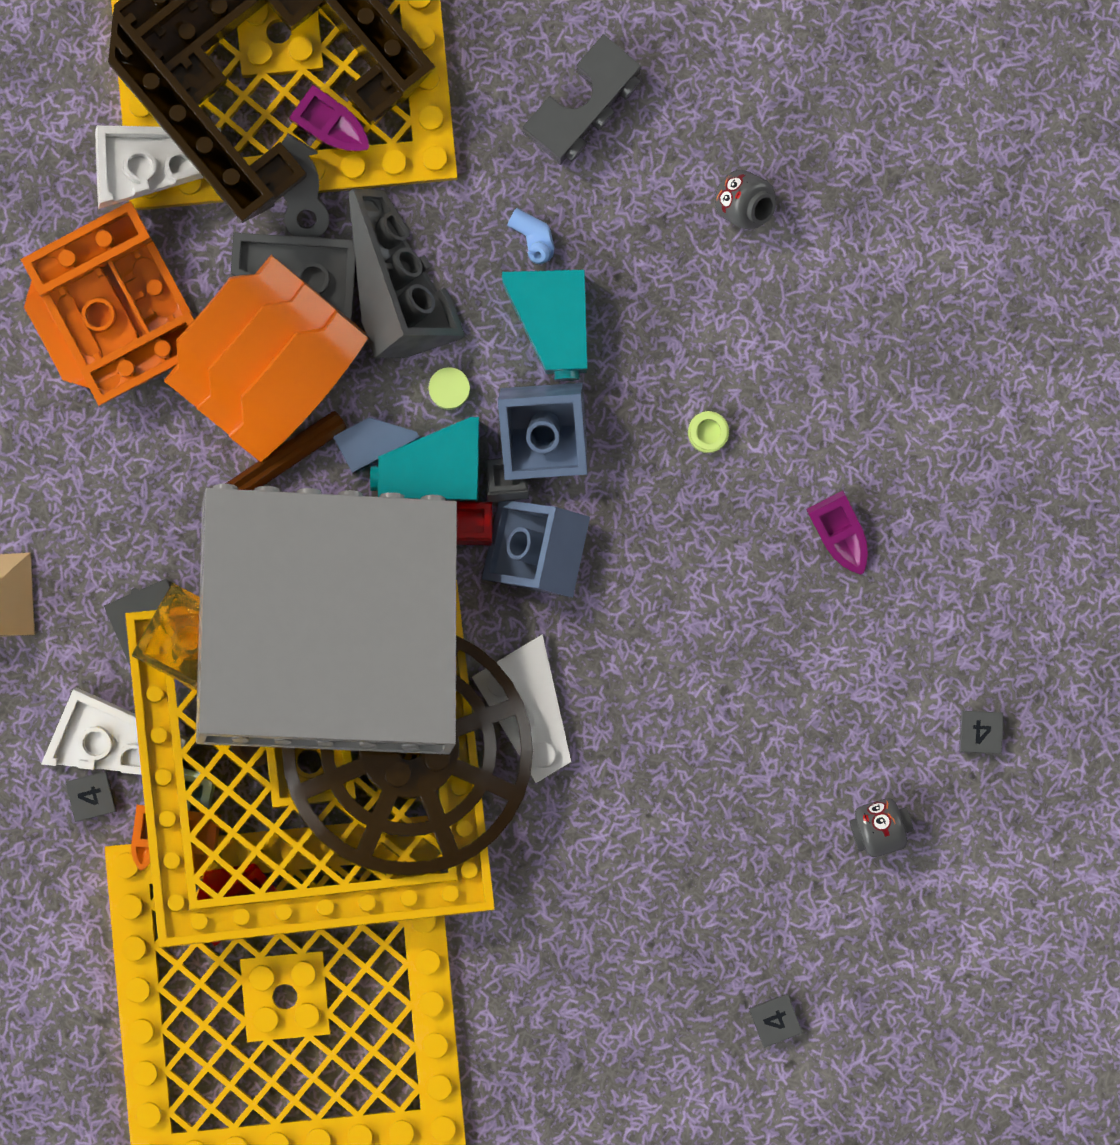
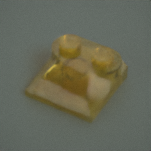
M172 583L134 649L132 657L197 690L200 597Z

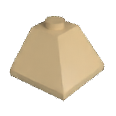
M31 553L0 554V637L35 635Z

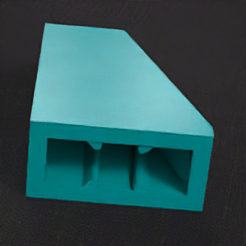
M585 270L502 272L503 287L545 373L554 374V380L556 381L579 380V373H587Z
M469 417L378 456V466H371L370 491H378V497L383 493L392 492L404 495V498L421 499L425 495H440L445 497L446 501L478 502L479 417Z

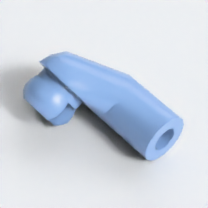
M516 208L507 226L526 236L528 257L533 263L543 264L550 261L555 247L549 225Z

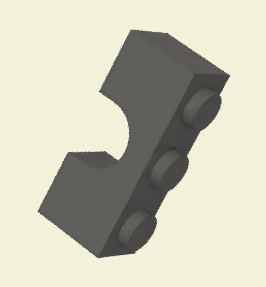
M603 34L578 62L576 72L591 86L592 96L590 100L579 108H566L549 96L524 124L523 134L559 165L566 158L574 161L588 144L583 138L593 127L601 130L613 116L614 111L610 107L620 96L625 100L628 99L640 85L641 80L637 76L640 74L641 65Z

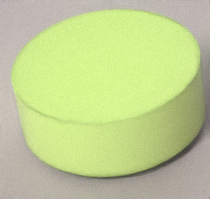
M452 367L438 370L433 374L429 382L430 397L442 409L452 410L461 407L467 401L470 394V385L466 375Z
M712 411L697 414L691 420L688 427V439L691 445L703 453H714L720 450L726 444L729 437V426L726 420L720 414Z

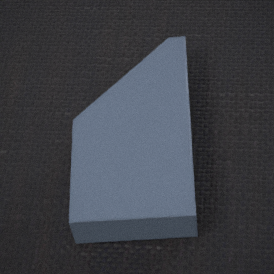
M370 417L333 437L353 474L378 461V456L420 439L416 431Z

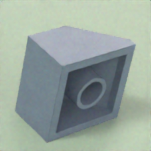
M583 382L500 389L498 409L505 480L588 474Z
M499 501L492 529V545L488 547L482 580L573 598L590 517L553 506L517 501Z

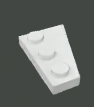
M96 126L98 209L204 178L162 127Z
M543 634L497 661V664L513 682L525 706L531 726L533 746L531 776L535 783L571 762ZM487 669L472 676L489 706L508 700L503 688ZM512 716L499 721L520 756V735L516 717Z
M76 687L70 695L41 764L75 766L80 769L90 770L104 769L141 775L135 713ZM180 734L182 749L187 744L189 738Z

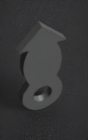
M288 133L282 141V145L304 169L307 177L283 196L288 203L284 214L285 226L292 236L319 238L326 232L329 225V212L326 205L317 197L319 175L315 163L309 157V155L318 154V152ZM300 211H313L317 217L316 222L310 227L302 226L297 220V215Z

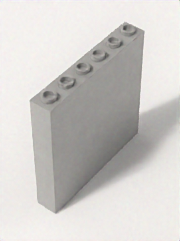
M217 484L213 488H206L202 500L196 744L450 754L456 744L457 501H446V498L440 495H425L421 499L404 498V495L392 492L383 493L379 497L363 496V493L354 490L341 491L338 495L321 494L320 490L314 488L299 489L296 493L280 492L279 488L273 486H260L255 488V490H238V487L232 484Z

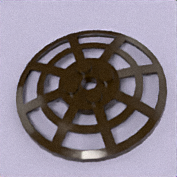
M457 635L456 656L460 650L473 657L485 667L503 688L508 700L486 708L482 699L473 688L456 675V691L465 698L474 713L456 719V744L450 754L420 753L417 758L406 760L398 752L358 751L359 759L336 768L334 751L320 749L324 773L300 783L296 768L295 748H282L284 777L290 797L302 820L317 839L335 854L359 867L382 874L400 876L432 874L453 868L476 856L495 841L512 821L524 798L531 775L533 755L531 726L524 703L513 682L497 662L479 647ZM515 716L517 720L521 745L519 773L515 785L493 775L497 751L493 723ZM480 728L484 743L481 769L458 759L460 750L459 736ZM366 775L368 780L381 791L373 812L371 813L359 805L347 792L343 783ZM451 775L473 784L474 787L466 798L453 810L445 814L436 791L447 782ZM331 789L333 795L343 808L359 822L367 825L357 849L344 843L323 824L311 808L307 800L308 798ZM485 791L507 800L508 802L504 810L490 828L471 844L458 850L450 826L467 815L479 802ZM397 798H421L429 821L400 823L389 821L388 818ZM382 832L407 837L434 833L442 853V857L416 862L384 860L372 855Z

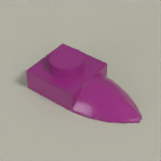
M314 85L310 87L289 117L292 123L322 144L326 143L332 147L347 151H364L370 147L366 133L357 118L346 107Z
M842 490L806 510L831 556L843 567L861 575L864 573L867 564V540Z

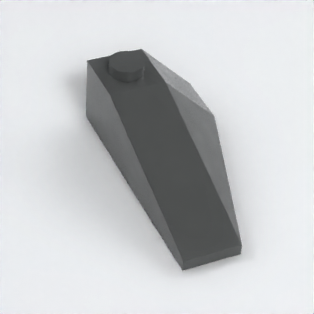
M352 189L348 192L361 319L374 358H408L462 339L465 334L451 296L446 288L437 291L425 272L432 267L425 255L418 257L408 245L406 239L409 237L410 231L386 192L374 189Z

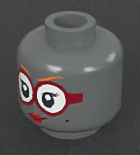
M737 170L728 174L719 184L715 194V206L717 212L725 220L740 228L752 230L760 227L773 216L776 209V194L774 187L767 180L749 171Z
M890 798L859 806L855 810V819L849 820L858 851L865 850L871 857H879L904 849L908 842L906 833L914 831L907 807L899 809L896 802Z

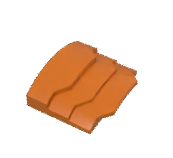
M131 201L20 259L32 280L24 309L44 343L62 380L89 388L98 406L148 382L178 364L176 339L188 328L195 318Z
M271 255L255 274L230 277L204 310L176 339L178 364L167 375L164 382L224 430L238 445L262 462L302 424L325 398L368 340L366 332Z

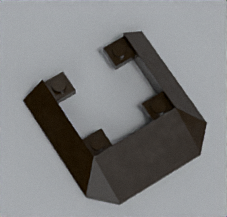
M119 0L114 4L108 64L241 223H244L274 207L277 200L307 177V173L281 142L250 166L199 107L203 101L227 83V78L205 52L266 3L290 31L294 30L321 8L371 67L369 71L344 90V95L371 126L399 102L402 104L435 69L434 64L379 0Z

